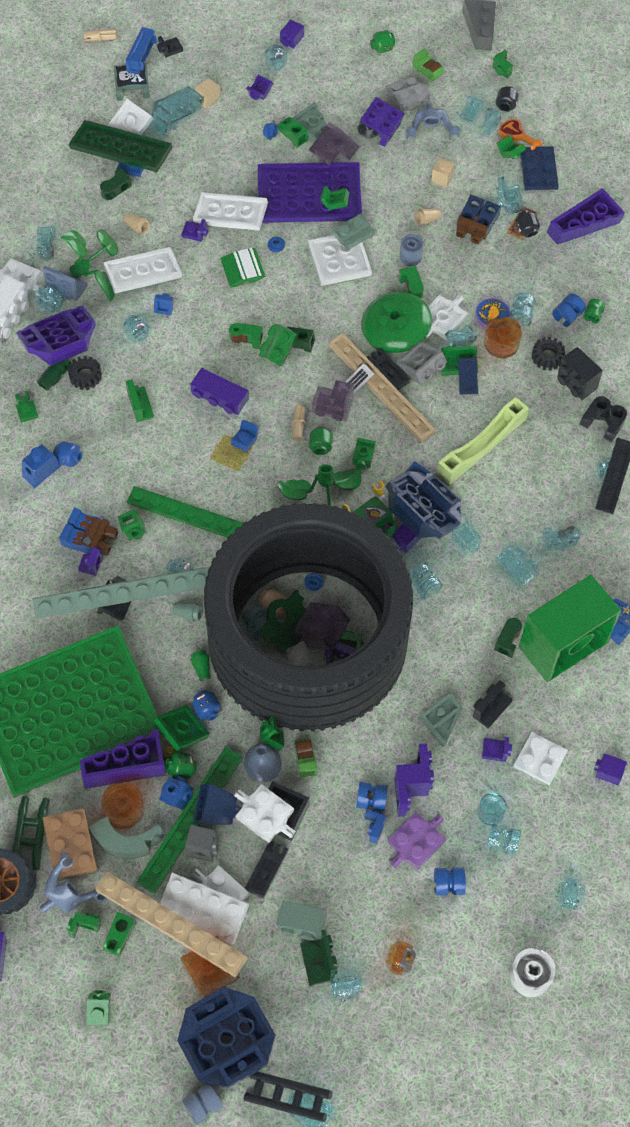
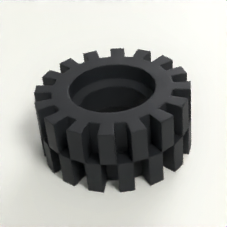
M545 337L542 338V341L540 339L537 340L532 351L533 363L537 364L538 368L542 366V370H546V368L549 371H552V368L557 369L560 366L561 358L565 356L564 345L562 346V342L559 341L557 343V339L551 340V337H548V340ZM544 350H551L554 352L555 357L547 358L542 355V352Z
M83 356L84 359L77 357L78 361L74 359L72 360L73 364H69V379L75 388L80 387V390H83L86 387V390H90L89 387L94 388L95 384L98 385L100 383L99 380L102 378L100 364L96 359L93 361V357H89V359H87V356ZM82 369H89L92 372L88 377H80L78 375Z

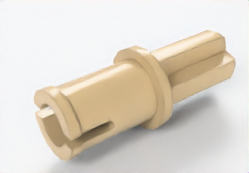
M115 29L84 31V41L101 42V40L116 39L117 33Z
M296 405L294 420L291 422L293 425L291 439L296 441L303 440L304 426H306L304 421L305 406Z

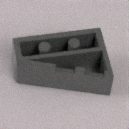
M463 1L462 13L476 50H492L495 1Z

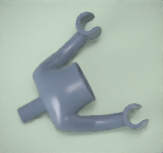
M432 103L426 105L427 109L417 111L412 127L406 130V139L409 136L416 138V131L420 120H423L425 126L434 127L440 125L442 119L445 128L450 133V137L452 135L460 137V128L452 126L446 112L443 109L433 108Z
M65 851L60 854V861L53 868L47 880L44 892L50 900L40 906L44 913L54 906L67 913L74 910L80 904L94 898L98 902L107 900L106 897L96 892V890L80 895L76 887L68 880L60 885H55L61 871L73 865V858L67 859L68 853Z

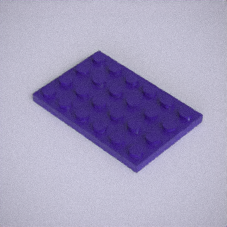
M359 162L257 164L258 197L267 198L268 201L262 223L348 221L359 214L362 215ZM327 186L330 192L347 189L349 192L348 206L328 210L325 204L321 202L323 187Z

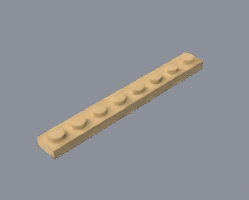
M344 333L329 342V347L353 372L364 363L374 373L365 385L420 443L435 434L436 430Z
M108 871L95 887L96 892L234 977L237 976L247 961V956Z

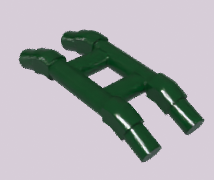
M23 796L18 808L12 851L21 854V846H33L32 866L34 870H40L45 831L43 817H47L50 800L48 798L42 799L38 818H27L30 799ZM24 826L37 827L35 838L23 837Z

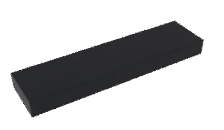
M616 438L596 502V510L614 514L630 462V441Z

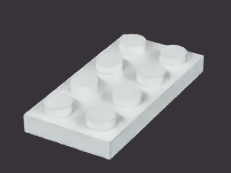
M201 192L193 222L200 224L202 219H206L207 226L260 231L268 201L267 198Z
M170 247L107 261L103 265L114 293L182 278V272Z
M175 873L171 874L160 902L163 906L215 938L230 944H235L249 904Z

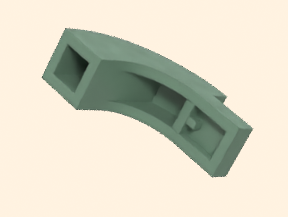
M107 817L88 826L92 837L102 850L122 859H136L150 854L147 846L159 844L162 841L161 838L164 837L163 830L159 824L134 837H126L117 833Z

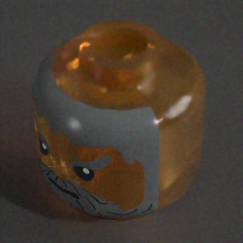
M398 941L397 944L390 946L385 963L390 968L389 971L391 973L402 975V973L411 971L416 957L413 946L402 941Z

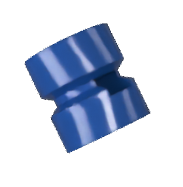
M570 293L553 309L552 315L558 322L562 318L566 319L562 325L568 327L576 320V317L584 312L586 306L578 295Z
M360 781L356 808L368 809L372 807L375 810L385 812L388 785L376 784L374 787L371 783ZM367 793H374L373 800L367 799Z
M464 867L452 868L451 871H448L447 868H434L436 896L448 895L449 892H452L453 895L466 894Z

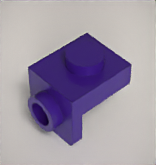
M257 75L252 86H247L246 90L250 93L249 96L251 98L264 100L274 83Z

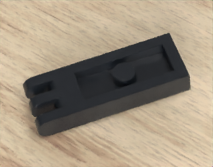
M378 348L376 352H372L371 357L369 355L366 356L398 391L410 383V378L381 348Z
M272 840L267 844L245 887L246 891L262 899L265 898L289 851V848L285 847L280 854L279 851L282 846L280 844H277L275 849L272 850L271 848L274 845Z

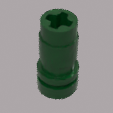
M66 359L49 366L37 380L38 385L47 391L51 386L54 387L61 379L60 376L67 372L71 361Z

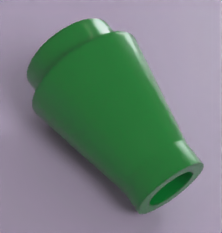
M205 650L192 653L190 661L199 677V681H203L204 678L210 679L209 655Z

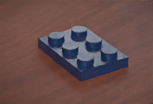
M554 146L536 147L535 150H531V147H525L526 150L521 152L520 156L524 190H558L559 184Z

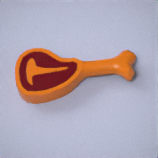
M509 119L499 126L498 133L502 138L510 135L513 141L523 140L531 145V150L542 146V140H535L525 134V131L521 129L520 121L517 119Z

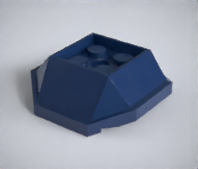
M407 471L390 480L385 486L388 490V509L417 538L436 537L441 539L460 526L461 499L435 474L427 473L425 475L419 472Z
M222 987L185 1009L177 1042L199 1082L230 1088L268 1065L276 1034L254 996ZM224 1035H230L233 1040L230 1044H223L221 1038Z

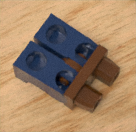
M470 194L458 218L456 236L465 238L466 234L469 233L472 235V243L480 244L483 239L487 238L492 226L500 216L501 206L490 201H486L484 205V199ZM472 201L478 202L479 206L472 204ZM488 208H493L495 212L488 210Z

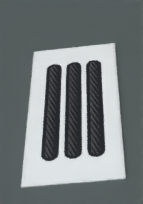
M363 363L341 386L352 396L374 373Z

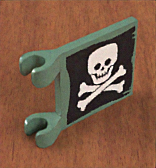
M144 63V69L140 71L139 75L127 72L126 65L114 66L117 101H123V91L143 89V98H150L146 63Z

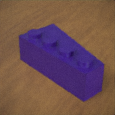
M153 730L151 734L138 736L131 742L118 744L115 746L116 748L108 751L103 750L81 759L80 766L84 788L89 789L165 776L159 730Z

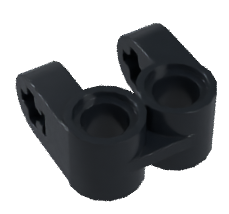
M599 396L591 403L579 425L588 429L595 419L604 420L609 427L603 438L613 442L625 423L627 410L621 405L613 406L608 398Z

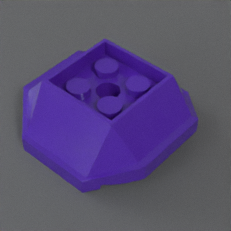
M82 305L30 324L23 330L16 332L28 353L38 356L52 366L88 351L91 335L96 324L93 317Z

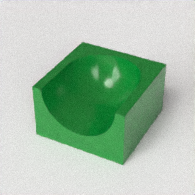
M589 575L527 615L519 648L548 683L609 643L621 609L596 579Z

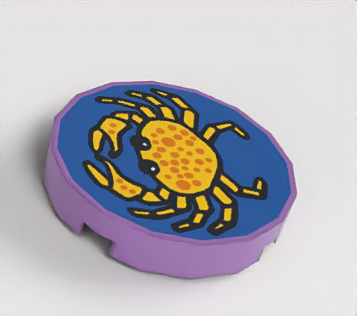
M488 298L477 305L475 318L480 326L489 330H498L507 325L511 312L509 306L504 301Z

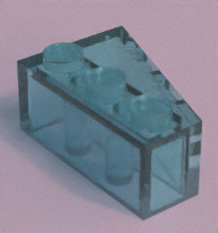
M188 86L157 100L153 105L152 117L154 119L150 123V129L163 139L166 138L168 131L177 129L179 122L188 120L201 109L203 96Z

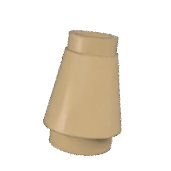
M439 208L419 209L414 214L415 222L417 225H427L440 219L441 211Z
M130 213L124 216V223L136 233L145 234L148 231L150 224L146 218Z

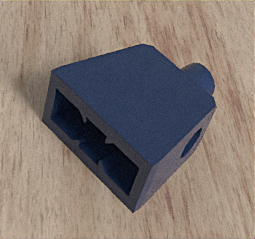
M201 784L193 823L232 825L233 818H236L235 816L242 807L236 806L237 798L235 795L211 784Z

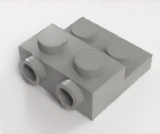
M416 75L388 84L385 88L400 111H409L415 106H423L430 101V92L423 82H419Z
M424 342L417 343L395 362L403 372L408 374L411 380L419 384L429 381L436 371L442 370L445 363H447L441 350Z

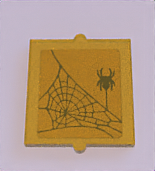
M224 435L219 444L215 445L216 449L210 459L239 471L244 462L248 460L247 457L253 447L248 452L232 446V438Z

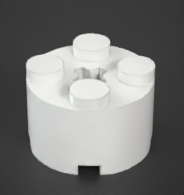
M534 948L521 951L516 956L510 969V980L513 987L526 997H537L544 994L551 986L555 977V963L551 956L543 950L540 951ZM529 970L531 972L536 971V975L529 974Z

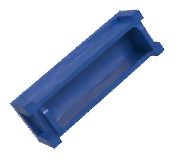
M145 27L141 28L126 58L127 72L139 75L140 71L144 69V63L154 43H157V36L154 35L155 30Z

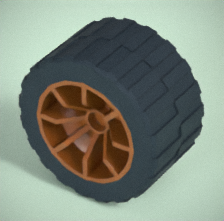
M0 848V914H12V912L21 910L32 899L36 889V874L27 858L17 852Z

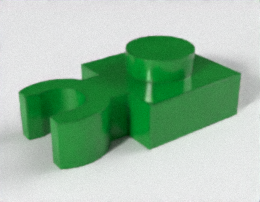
M25 391L26 396L24 398H19L18 393L15 394L16 401L19 403L16 405V409L21 423L39 418L34 401H29L28 391Z

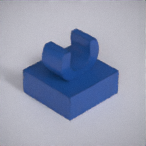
M168 293L156 294L154 297V313L172 315L173 297Z

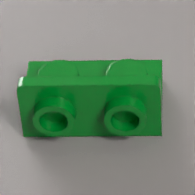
M274 324L268 330L266 341L260 346L259 356L282 366L299 334L281 324Z
M133 379L126 380L127 393L136 422L154 418L145 387L135 386Z

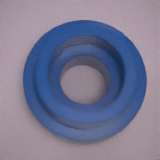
M267 123L263 128V135L269 140L277 136V125L275 123Z
M272 237L268 241V248L272 252H281L285 248V242L280 237Z
M310 573L306 575L304 583L308 590L318 591L323 586L324 580L321 575Z

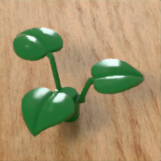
M75 230L67 231L61 236V239L66 241L74 252L80 256L69 267L71 274L75 278L94 274L99 286L104 291L109 302H111L115 293L106 272L101 273L100 270L89 271L91 268L89 262L105 249L110 256L117 255L118 246L105 230H98L97 238L103 248L87 260H83L82 258L88 255L85 239Z
M323 464L318 467V474L315 475L312 485L303 479L278 480V488L282 495L290 500H303L307 498V493L313 491L318 481L322 487H326L327 504L331 506V484L339 486L342 490L358 488L362 481V468L334 473L331 465Z

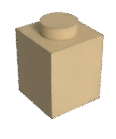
M209 78L195 87L194 100L205 109L220 98V86Z
M439 158L432 169L431 182L447 188L454 176L455 163Z

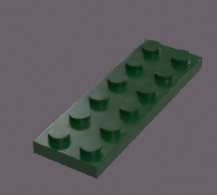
M87 120L83 121L69 142L70 149L153 172L159 171L173 149L172 143Z

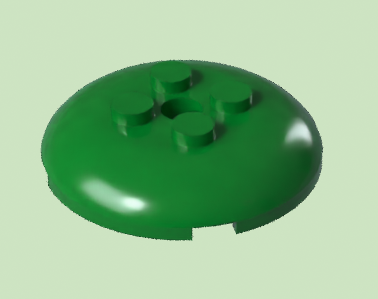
M404 291L386 293L373 300L364 311L361 320L362 333L373 348H381L387 353H400L410 350V347L423 342L432 326V315L427 303L419 296Z

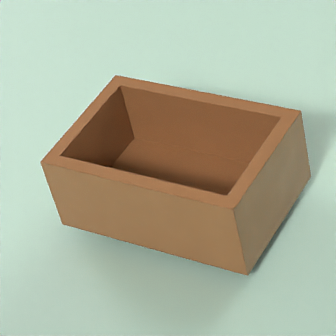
M81 808L43 817L52 867L54 868L59 863L60 854L64 851L68 853L67 859L73 858V865L69 868H64L57 881L98 872L85 809Z

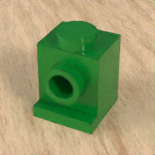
M357 438L352 465L362 469L371 468L376 441Z
M135 509L118 516L121 530L129 540L134 538L140 539L147 533L144 522ZM134 518V521L128 524L126 523V521Z

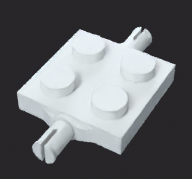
M10 258L5 267L0 269V283L7 275L25 283L27 296L33 290L41 294L45 291V287L37 284L42 273L36 268Z
M458 294L453 301L441 295L436 297L429 305L432 315V326L425 339L432 333H436L446 340L467 318L468 313L459 307V304L464 300L463 296L460 297V294Z
M262 784L250 796L240 789L236 792L235 797L244 803L242 809L235 816L237 820L268 843L281 831L289 838L293 837L296 831L286 825L288 818L294 811L293 807Z
M219 865L207 876H204L198 869L195 870L197 874L193 872L191 875L200 884L238 900L244 901L250 895Z

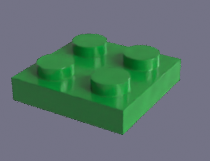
M187 704L157 716L154 720V723L177 752L207 739L210 735Z

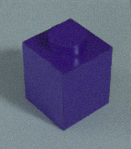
M291 19L280 31V42L285 47L294 49L304 37V26Z
M404 524L392 534V543H395L396 549L398 551L403 550L405 553L421 539L417 538Z
M604 753L601 760L597 758L594 770L597 771L595 777L619 786L627 761Z

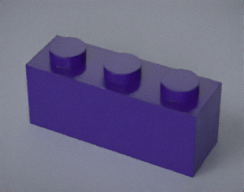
M202 367L190 383L191 393L196 398H204L212 406L218 405L229 414L239 415L249 400V390Z

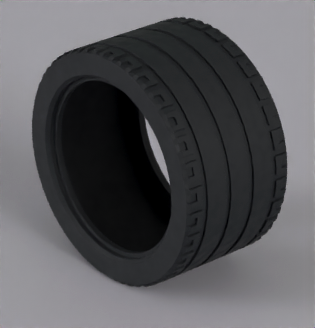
M294 503L288 506L283 505L279 508H272L267 512L264 511L258 516L255 515L250 521H245L241 527H237L235 532L227 537V541L221 544V549L215 553L216 557L211 561V567L208 569V576H206L204 587V609L209 653L214 672L217 673V678L221 682L223 689L227 690V694L234 699L237 705L240 704L241 708L244 711H249L253 717L257 716L259 720L266 721L271 716H274L279 728L283 729V727H286L293 731L294 729H299V731L311 730V732L316 729L323 731L325 728L330 727L334 729L338 725L344 726L349 721L354 722L356 718L363 717L364 713L372 711L375 705L378 706L380 701L387 697L388 691L393 689V685L397 682L399 674L402 672L413 610L412 580L409 578L410 572L406 567V561L402 559L401 552L397 551L395 543L391 542L389 536L384 535L382 529L377 528L373 522L367 521L365 517H360L357 513L349 512L345 508L341 509L338 506H328L327 504ZM314 572L339 578L358 590L371 605L379 625L370 639L348 657L326 665L299 666L276 660L254 646L238 624L240 614L249 599L267 583L289 574Z

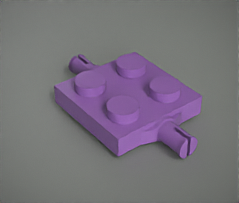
M415 812L387 840L397 852V855L389 863L396 869L404 860L411 863L418 870L446 842V838L436 829L444 821L442 816L440 817L437 814L429 822Z

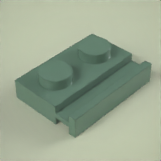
M359 214L334 228L332 234L345 246L346 250H349L374 236L375 229H372L368 221Z

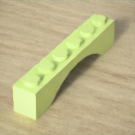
M517 397L513 398L479 435L463 447L451 451L438 462L437 475L451 485L526 421L529 408Z

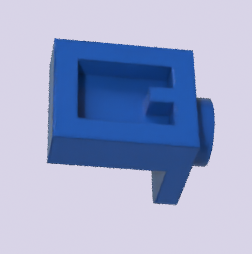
M242 420L240 430L232 438L231 445L248 452L257 439L259 426Z
M367 809L365 819L375 822L370 823L367 834L370 835L369 841L377 844L386 821V816L379 810L372 809L371 811Z

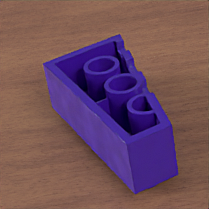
M602 188L552 220L546 233L558 245L619 224L625 212Z

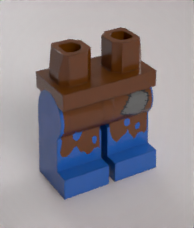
M74 507L67 521L68 524L65 525L59 539L64 547L87 554L91 553L92 548L100 549L102 555L108 556L111 551V544L104 541L106 538L116 540L119 532L117 528L110 525L109 520L82 513L80 509Z

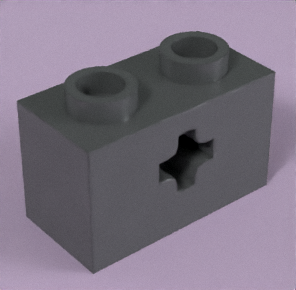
M191 825L185 844L187 857L212 862L213 856L217 857L219 851V838H216L215 830Z

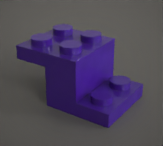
M419 744L417 764L396 765L394 782L398 817H406L407 810H410L411 797L428 796L429 790L433 789L432 752L428 751L427 744Z

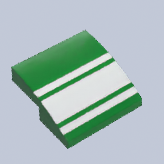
M255 248L236 251L220 258L231 288L247 281L253 283L266 277Z

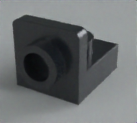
M162 36L158 37L159 43L157 48L159 53H163L165 58L183 52V47L177 37L166 41L163 40Z

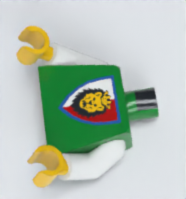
M378 481L380 489H377L373 484L371 490L374 494H378L379 497L374 496L352 513L355 512L358 516L365 517L367 521L373 522L377 528L382 529L383 533L391 536L396 529L393 520L394 514L388 509L387 494H384L382 491L384 483ZM344 504L341 509L345 508L350 512L348 505Z

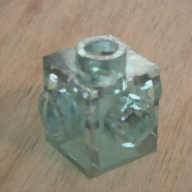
M51 285L39 287L35 293L34 304L39 306V309L44 312H58L62 307L65 294L57 291V288Z

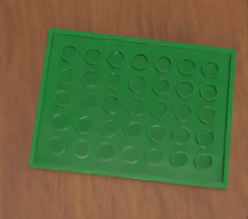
M118 625L0 673V766L14 798L81 770L80 760L103 750H111L116 748L115 746L118 744H126L135 740L134 738L151 734V731L156 729L159 730V736L163 735L154 723L157 713Z

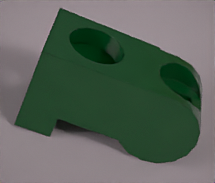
M121 168L115 170L114 177L100 184L102 198L112 200L132 187L131 177Z
M287 327L299 334L292 347L304 349V351L311 353L315 342L314 330Z
M510 618L506 621L495 644L494 651L510 658L513 657L517 646L513 642L520 636L522 630V622L519 619Z

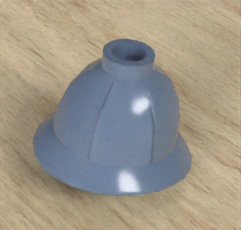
M256 744L246 752L244 768L252 779L258 782H269L280 773L282 767L281 757L273 747L267 744Z

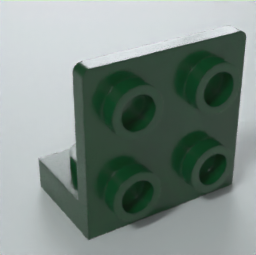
M321 930V939L300 943L309 986L334 981L335 974H338L336 956L331 955L333 953L331 935H327L326 930Z

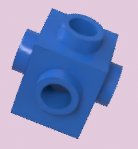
M177 776L176 779L168 777L162 787V794L159 800L184 810L192 798L194 788L188 785V780Z

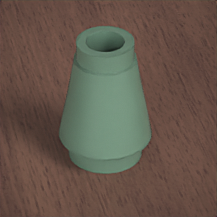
M175 603L173 614L193 622L199 621L203 614V606L198 603Z

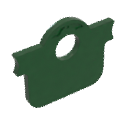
M295 590L287 600L276 599L272 601L267 608V621L257 631L264 641L270 639L276 648L284 654L290 653L312 629L314 624L312 616L302 605L304 598L299 594L298 590ZM278 608H283L286 611L287 617L283 623L276 619Z

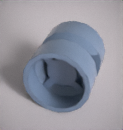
M406 235L401 240L400 260L407 266L418 265L422 260L423 240L418 235Z
M209 1083L200 1087L198 1095L191 1093L182 1100L197 1125L208 1118V1112L216 1113L223 1108V1104Z

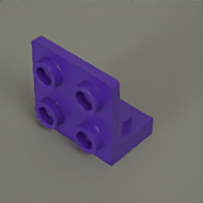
M375 97L361 117L360 122L380 133L379 137L381 140L379 145L385 147L400 126L405 113Z

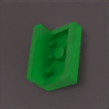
M466 345L463 347L448 346L441 348L447 361L441 370L442 376L458 375V358L476 357L477 359V346Z

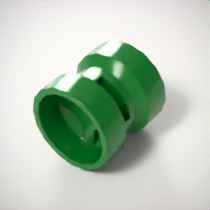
M590 299L583 318L595 324L599 323L602 317L601 313L605 309L604 302L599 299Z

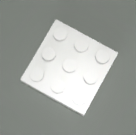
M334 235L308 240V246L321 286L372 276V270L363 242L346 250L345 246Z

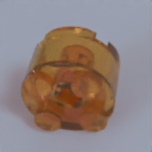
M504 316V318L498 319L496 317L492 319L487 325L484 339V347L488 353L501 359H507L516 354L522 337L520 324L511 317Z
M130 782L111 784L102 795L104 816L108 818L113 827L129 829L135 826L143 817L144 802L142 794L138 787Z

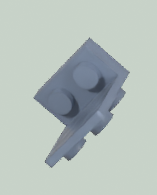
M47 266L43 267L47 289L52 293L62 294L67 300L73 299L78 301L88 286L86 282L62 271L54 270Z

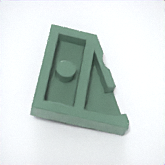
M449 693L422 713L419 719L441 746L444 747L463 708L454 696Z

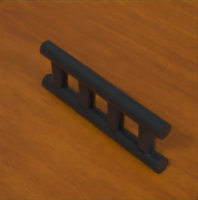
M259 1071L250 1075V1079L256 1080L253 1093H245L244 1101L320 1122L326 1121L327 1114L320 1111L323 1099L330 1100L332 1098V1090ZM264 1083L275 1085L272 1099L261 1096ZM284 1088L295 1090L292 1104L281 1101ZM304 1093L315 1096L312 1109L301 1107Z

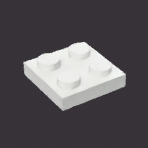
M127 99L107 126L142 135L154 118Z
M531 732L513 767L550 785L568 750Z

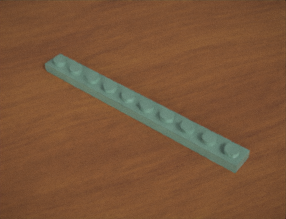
M211 566L32 598L36 619L202 589L205 587L206 576H208V569Z

